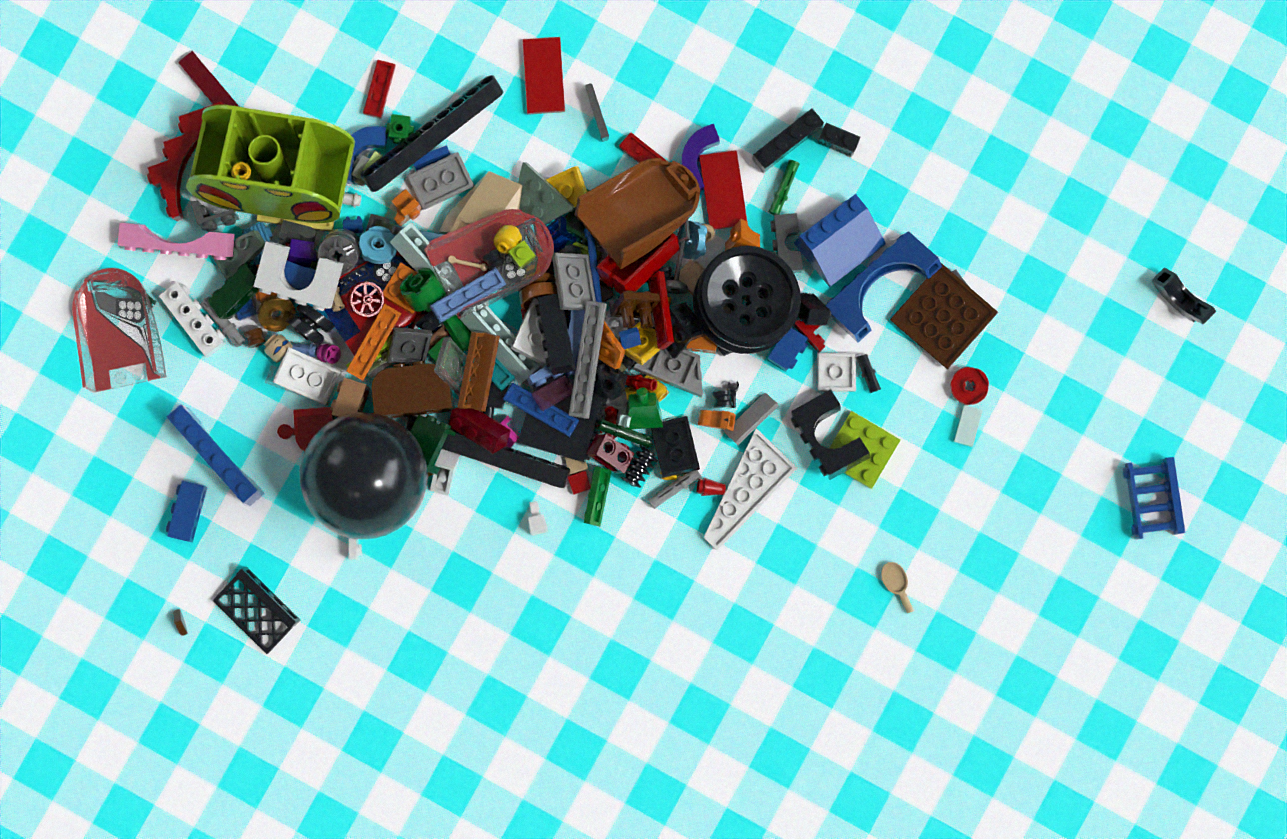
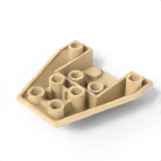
M488 171L447 214L439 232L455 237L496 214L509 211L519 212L522 185Z

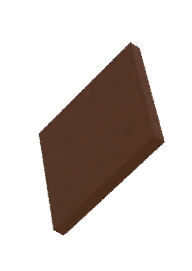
M942 264V267L934 275L923 281L890 320L948 370L999 312Z

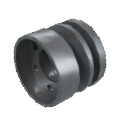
M348 229L330 231L318 249V261L319 258H327L344 263L341 275L350 272L361 255L359 251V237ZM338 251V253H342V256L339 257V255L335 254V252Z

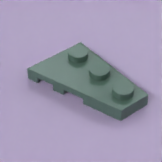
M255 230L236 238L233 246V257H226V260L214 259L224 278L227 279L233 276L240 265L250 264L264 249L265 241L260 233Z

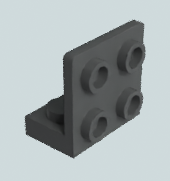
M198 200L191 202L197 225L203 231L211 232L217 230V226L224 224L225 226L235 224L237 220H240L239 215L233 209L211 216L209 209L204 204L202 205Z

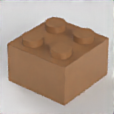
M344 377L343 382L340 381L337 386V392H339L337 400L334 399L331 404L330 410L333 411L332 415L338 418L351 413L363 412L370 388L366 384Z

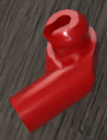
M608 406L605 408V420L615 424L617 421V410L613 406Z

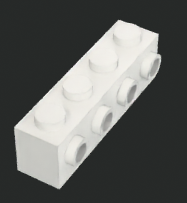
M176 282L160 294L159 297L204 356L209 358L226 345L223 340L226 337L219 329H214L212 326L214 322L208 314L204 316L201 312L203 307L196 299H191L189 296L191 292L185 284L181 286V284Z

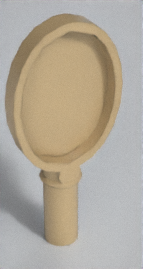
M896 562L886 563L881 572L885 587L890 592L899 595V599L907 614L913 612L914 609L905 592L908 587V578L905 570Z

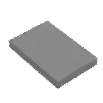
M459 152L407 175L423 211L474 187Z
M554 253L552 261L560 310L585 311L586 301L596 302L588 255Z

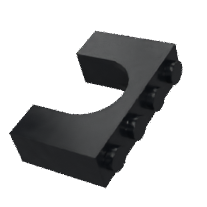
M831 389L792 410V418H790L794 428H799L801 431L799 436L804 444L808 443L811 448L809 450L811 457L814 461L818 460L821 466L818 468L824 477L827 476L829 480L870 458V453L860 437L836 449L826 448L817 441L815 430L819 423L841 411V405Z

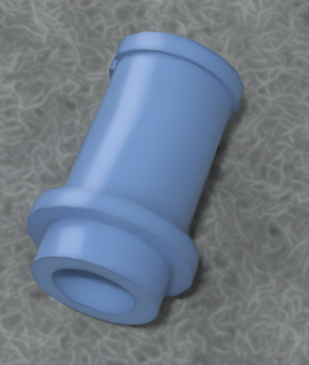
M293 343L292 349L312 358L317 356L318 348L314 343L310 345Z

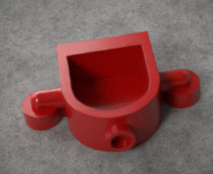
M331 407L293 410L294 428L288 424H282L278 427L277 434L284 440H288L295 435L297 445L301 450L305 451L312 437L323 426L335 419L334 415H332L333 411L330 410Z

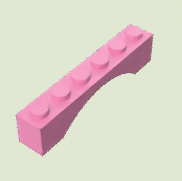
M119 223L118 246H125L124 250L136 251V248H142V252L154 253L155 249L160 250V254L172 255V251L178 252V256L190 257V253H194L197 258H208V255H213L216 260H226V257H233L234 234L208 232L201 238L191 242L174 243L160 238L146 225Z

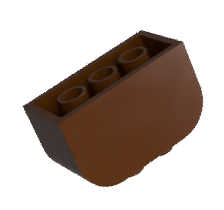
M424 361L413 362V366L395 364L393 368L380 371L373 379L372 397L374 413L393 419L408 417L409 415L418 416V414L452 412L454 409L451 380L444 369L438 365L424 364Z

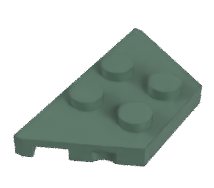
M527 162L522 163L518 183L522 185L519 208L526 215L531 216L544 227L551 223L552 220H557L562 215L576 209L571 202Z

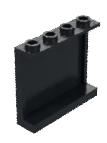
M563 376L555 379L549 377L543 385L534 386L532 394L569 414L574 379ZM593 391L589 419L575 417L579 422L570 437L526 413L518 445L585 464L586 460L589 461L591 458L586 453L596 434H598V431H595L598 420L603 417L601 408L602 405L606 406L608 398Z

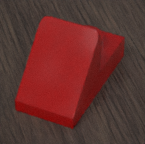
M800 320L794 323L793 326L808 338L807 341L818 353L826 347L824 345L825 340L819 334H814L821 326L805 325Z

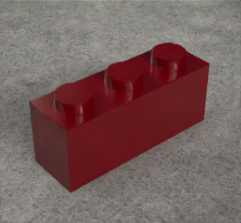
M456 407L452 410L448 423L452 429L493 454L507 446L511 432L510 429L481 411L471 408L462 409Z

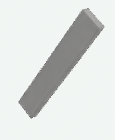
M586 301L569 416L589 419L606 303Z

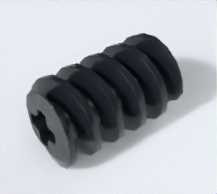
M639 445L642 452H635L638 458H632L631 461L634 465L629 464L628 468L630 471L626 470L624 474L626 477H619L637 488L642 487L639 481H646L643 474L650 475L647 468L654 469L651 462H658L655 454L642 445Z

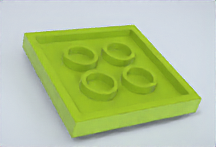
M851 410L829 448H840L860 437L870 453V458L844 472V474L873 489L901 439Z

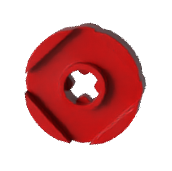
M964 367L953 375L950 382L953 397L963 405L980 403L985 399L989 390V380L986 374L978 368ZM966 381L974 383L973 391L965 389Z

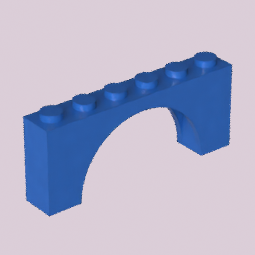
M907 231L905 234L900 235L891 247L886 248L880 257L873 260L863 272L857 274L849 285L844 286L836 297L831 298L827 302L826 306L831 311V318L859 343L872 331L868 321L863 316V301L868 289L875 281L888 273L902 270L917 272L929 279L942 267L939 257L911 232Z
M180 404L166 416L243 504L251 506L265 494L255 481L246 475L219 447L190 408Z

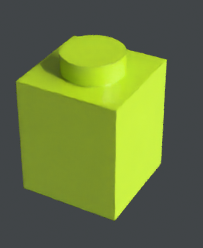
M524 240L508 251V256L519 270L536 257Z

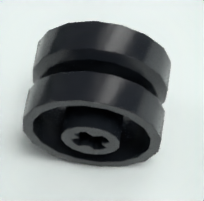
M308 303L306 305L299 304L296 307L297 311L304 318L302 319L292 313L286 322L294 327V330L307 341L310 340L319 347L325 339L317 329L320 328L325 333H330L335 325Z

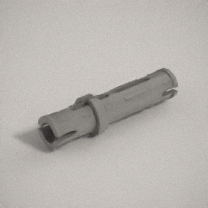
M211 297L205 298L200 305L222 329L223 335H227L236 348L241 346L246 339L238 332L236 325L228 319H220L207 302Z
M698 470L687 472L682 477L678 476L676 481L648 499V501L656 509L681 490L688 489L691 483L702 476Z

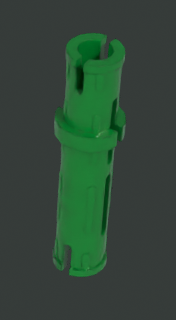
M791 159L788 160L777 192L773 194L774 199L768 210L770 214L780 215L784 202L788 200L787 195L800 166L799 162Z

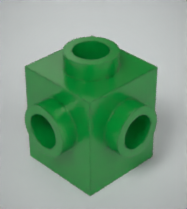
M391 114V122L387 123L386 134H389V138L393 140V143L399 144L414 133V126H411V116Z

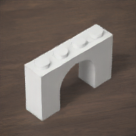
M266 241L254 287L260 288L259 292L265 294L277 293V297L288 300L289 297L293 298L297 304H313V308L324 311L325 308H332L344 263L327 258H319L312 283L303 290H297L289 285L284 274L290 247Z

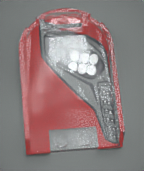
M507 209L429 242L425 252L447 296L490 272L489 269L482 271L480 268L459 263L449 264L448 258L454 256L456 259L487 264V262L483 261L482 257L497 249L493 239L504 225L517 227L522 235V241L524 240L536 255L533 261L519 270L508 254L500 252L501 257L505 258L506 263L498 267L497 270L504 279L506 286L479 301L465 306L457 313L458 318H462L505 298L536 281L547 271L554 253V245L548 228L538 217L522 212L519 209Z
M119 268L101 269L86 277L79 290H76L72 303L83 388L96 393L166 378L159 331L146 289L141 281L131 273Z

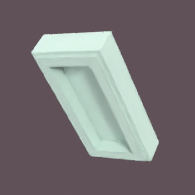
M967 405L963 406L954 438L955 443L973 447L983 410Z

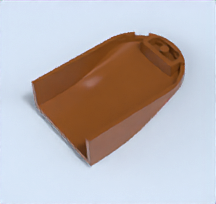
M661 158L648 159L579 196L575 216L617 266L622 269L662 243L694 214L700 199V187L693 173L676 161H662Z

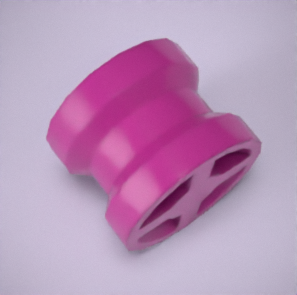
M327 343L321 344L316 352L318 360L324 363L335 364L341 357L340 348Z

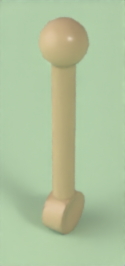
M454 256L448 258L449 264L459 263L480 268L482 271L488 269L485 263L477 264L456 259Z

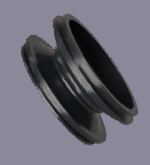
M756 246L733 247L718 254L701 273L693 292V311L700 329L715 345L737 354H755L777 344L794 325L801 304L799 284L788 264L773 252ZM743 280L750 284L749 288L742 285ZM725 288H730L733 295H728L725 292ZM757 292H763L765 299L760 298ZM742 299H744V300L747 301V303H746L747 306H745V305L742 304V302H743ZM723 307H729L732 313H726ZM756 310H761L764 313V317H759ZM739 318H745L747 325L741 324Z

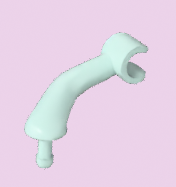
M623 403L621 406L611 404L610 406L619 410L618 425L629 428L631 417L627 416L626 406Z

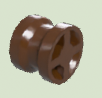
M255 328L244 333L245 338L248 339V348H255L265 344L266 339L262 336V328Z

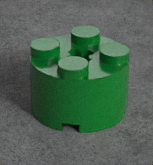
M422 268L418 270V274L413 275L411 273L401 283L400 290L413 311L426 310V312L432 311L430 306L444 297L446 290L430 268Z

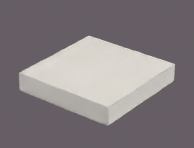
M817 353V392H826L830 389L833 392H856V353Z

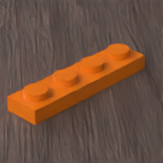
M386 304L383 305L346 372L364 381L401 316L400 312Z

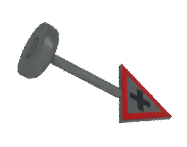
M689 220L680 226L677 234L680 246L674 280H665L667 292L673 294H687L688 286L678 280L685 241L690 239Z

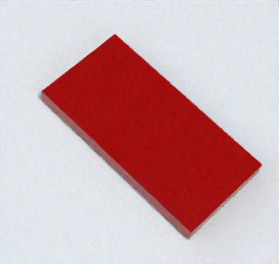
M560 37L523 39L527 115L565 112Z
M737 150L699 155L709 225L714 230L733 228L740 219L747 222Z

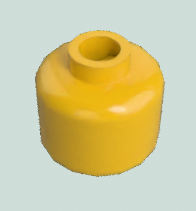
M504 225L493 239L494 245L499 252L509 254L508 251L521 243L522 235L517 227Z

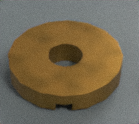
M277 295L270 296L259 305L257 318L266 330L279 332L287 329L286 327L290 324L286 320L292 313L296 314V310L291 300L278 298ZM275 311H281V314L278 317H273L272 313Z

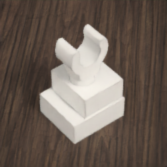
M537 501L530 502L532 517H528L531 535L548 533L544 514L540 515Z

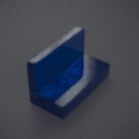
M562 216L544 228L550 238L552 254L577 241V237L566 231L567 219Z

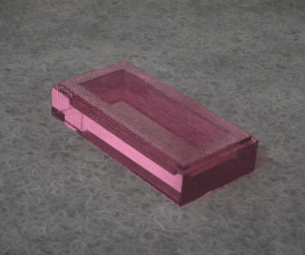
M563 376L534 392L532 397L541 411H544L571 396L573 386L567 377Z

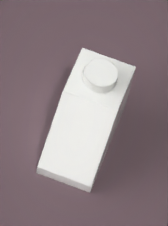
M441 449L435 464L440 467L437 475L433 474L430 491L446 496L449 495L458 467L459 454Z

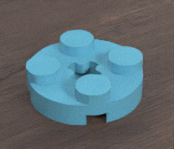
M689 221L690 239L685 241L683 251L685 256L683 257L689 260H696L706 253L707 227L699 222Z
M374 226L365 233L363 232L359 240V251L365 261L375 264L392 261L397 250L390 243L394 236L390 233L389 229ZM376 242H380V245L383 247L376 248L374 245Z

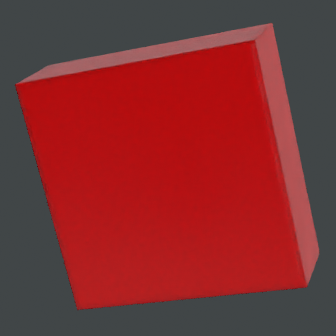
M586 471L568 476L573 495L590 490L591 485Z

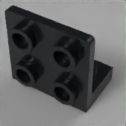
M686 302L669 308L674 342L666 350L673 359L679 356L690 341L705 335Z

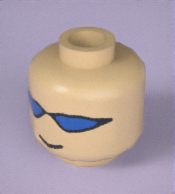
M274 334L265 342L264 351L274 362L278 363L282 361L288 347L292 348L293 345L283 335L276 336Z

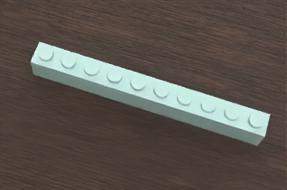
M409 223L390 241L417 273L422 268H430L446 290V295L441 299L463 287L456 271L447 261L437 266H432L425 252V249L432 247V244L412 223ZM488 306L459 318L471 332H488L500 336L496 358L509 370L519 384L541 366V364L510 349L515 339L514 334Z

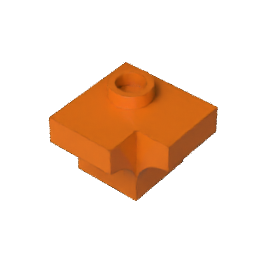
M407 189L392 200L393 205L397 208L394 220L399 226H403L410 219H416L421 214L422 208Z
M740 219L730 230V237L725 242V250L738 246L760 247V234L751 230L747 222Z

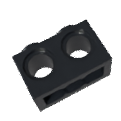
M598 359L593 391L613 401L623 395L628 375L621 372L620 369H614Z

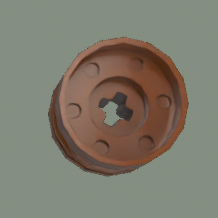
M535 265L528 266L525 277L520 284L516 285V288L535 276L533 274ZM549 265L539 279L518 290L519 301L523 310H528L533 298L538 299V297L558 293L552 266Z

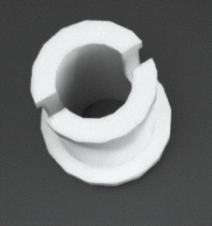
M345 193L343 204L352 205L353 208H356V206L360 207L361 195H358V193Z

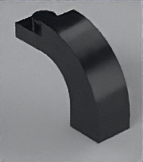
M1165 267L1151 280L1164 299L1193 323L1197 321L1204 325L1217 312L1213 306L1193 295L1184 286L1178 275Z

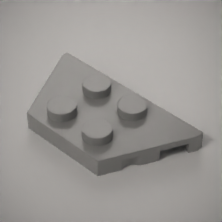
M666 348L664 350L660 349L643 365L637 363L634 366L633 370L702 398L700 355L684 349L677 358L673 359Z

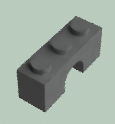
M797 213L774 215L773 221H770L771 232H775V239L772 240L773 251H776L777 255L788 264L793 273H801L803 270L801 252L791 251L785 245L787 237L798 235L799 233Z

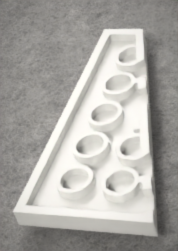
M757 428L704 536V539L717 551L797 469Z

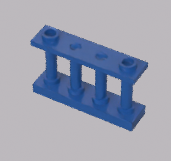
M1174 457L1162 459L1163 463L1161 465L1133 468V464L1130 462L1126 463L1125 468H1123V477L1127 479L1134 524L1131 525V531L1136 540L1144 539L1143 533L1171 530L1174 535L1186 533ZM1161 472L1165 474L1166 482L1163 484L1136 487L1134 476ZM1164 491L1168 493L1169 501H1166V503L1139 506L1137 495ZM1159 511L1171 513V520L1169 522L1149 525L1141 524L1140 514Z

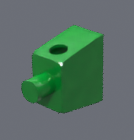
M639 388L636 394L628 396L626 413L627 416L631 417L628 429L663 427L662 412L656 393H648L646 388Z

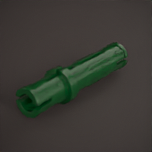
M602 418L597 422L599 426H596V430L609 433L615 438L619 437L646 448H650L652 445V436L618 425V423L614 424Z

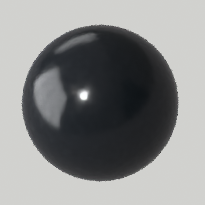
M359 412L347 414L330 421L312 437L302 456L299 479L304 501L317 521L330 531L343 537L368 540L387 536L397 531L415 515L426 493L428 470L422 448L407 428L387 416Z

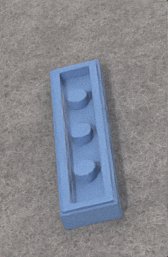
M497 268L432 304L430 308L439 323H442L506 286V283Z

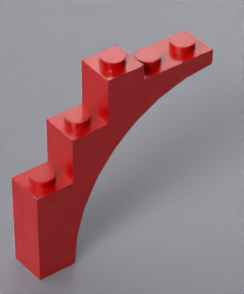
M220 101V102H218V103H215V104H212V105H209V106L225 105V104ZM209 106L178 116L180 121L178 127L184 135L164 141L162 151L168 160L147 167L149 183L157 188L162 187L160 194L164 200L166 199L168 205L166 212L169 217L176 221L184 219L180 194L182 177L190 157L197 148L203 110Z

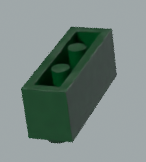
M245 263L240 265L237 272L227 278L224 282L225 284L220 289L214 291L212 297L207 301L220 319H231L260 290V288L254 287L258 267L255 264Z

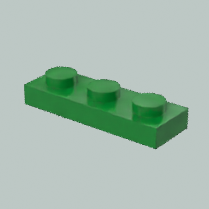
M595 466L588 494L587 508L584 513L585 524L601 527L612 473L609 469Z

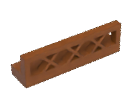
M488 332L471 333L458 408L486 411L500 339L499 335Z

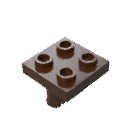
M625 291L611 307L610 316L622 317L624 328H627V325L628 328L634 327V318H640L642 329L645 327L646 329L652 328L651 311L659 303L660 296L657 293L651 292L636 293Z

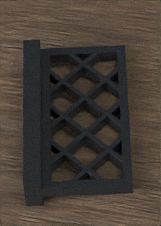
M244 567L236 573L237 575L213 599V602L266 654H269L301 619L248 567ZM238 580L244 584V592H235L234 584ZM254 594L258 598V605H248V595ZM224 595H231V606H225L220 599ZM235 595H244L245 606H235ZM235 608H245V619H238L235 616ZM248 608H258V619H249ZM262 608H269L271 610L272 619H262ZM282 621L287 626L284 632H276L275 622ZM249 622H258L259 633H252L249 630ZM262 622H272V632L262 633ZM262 635H272V644L268 648L263 644Z

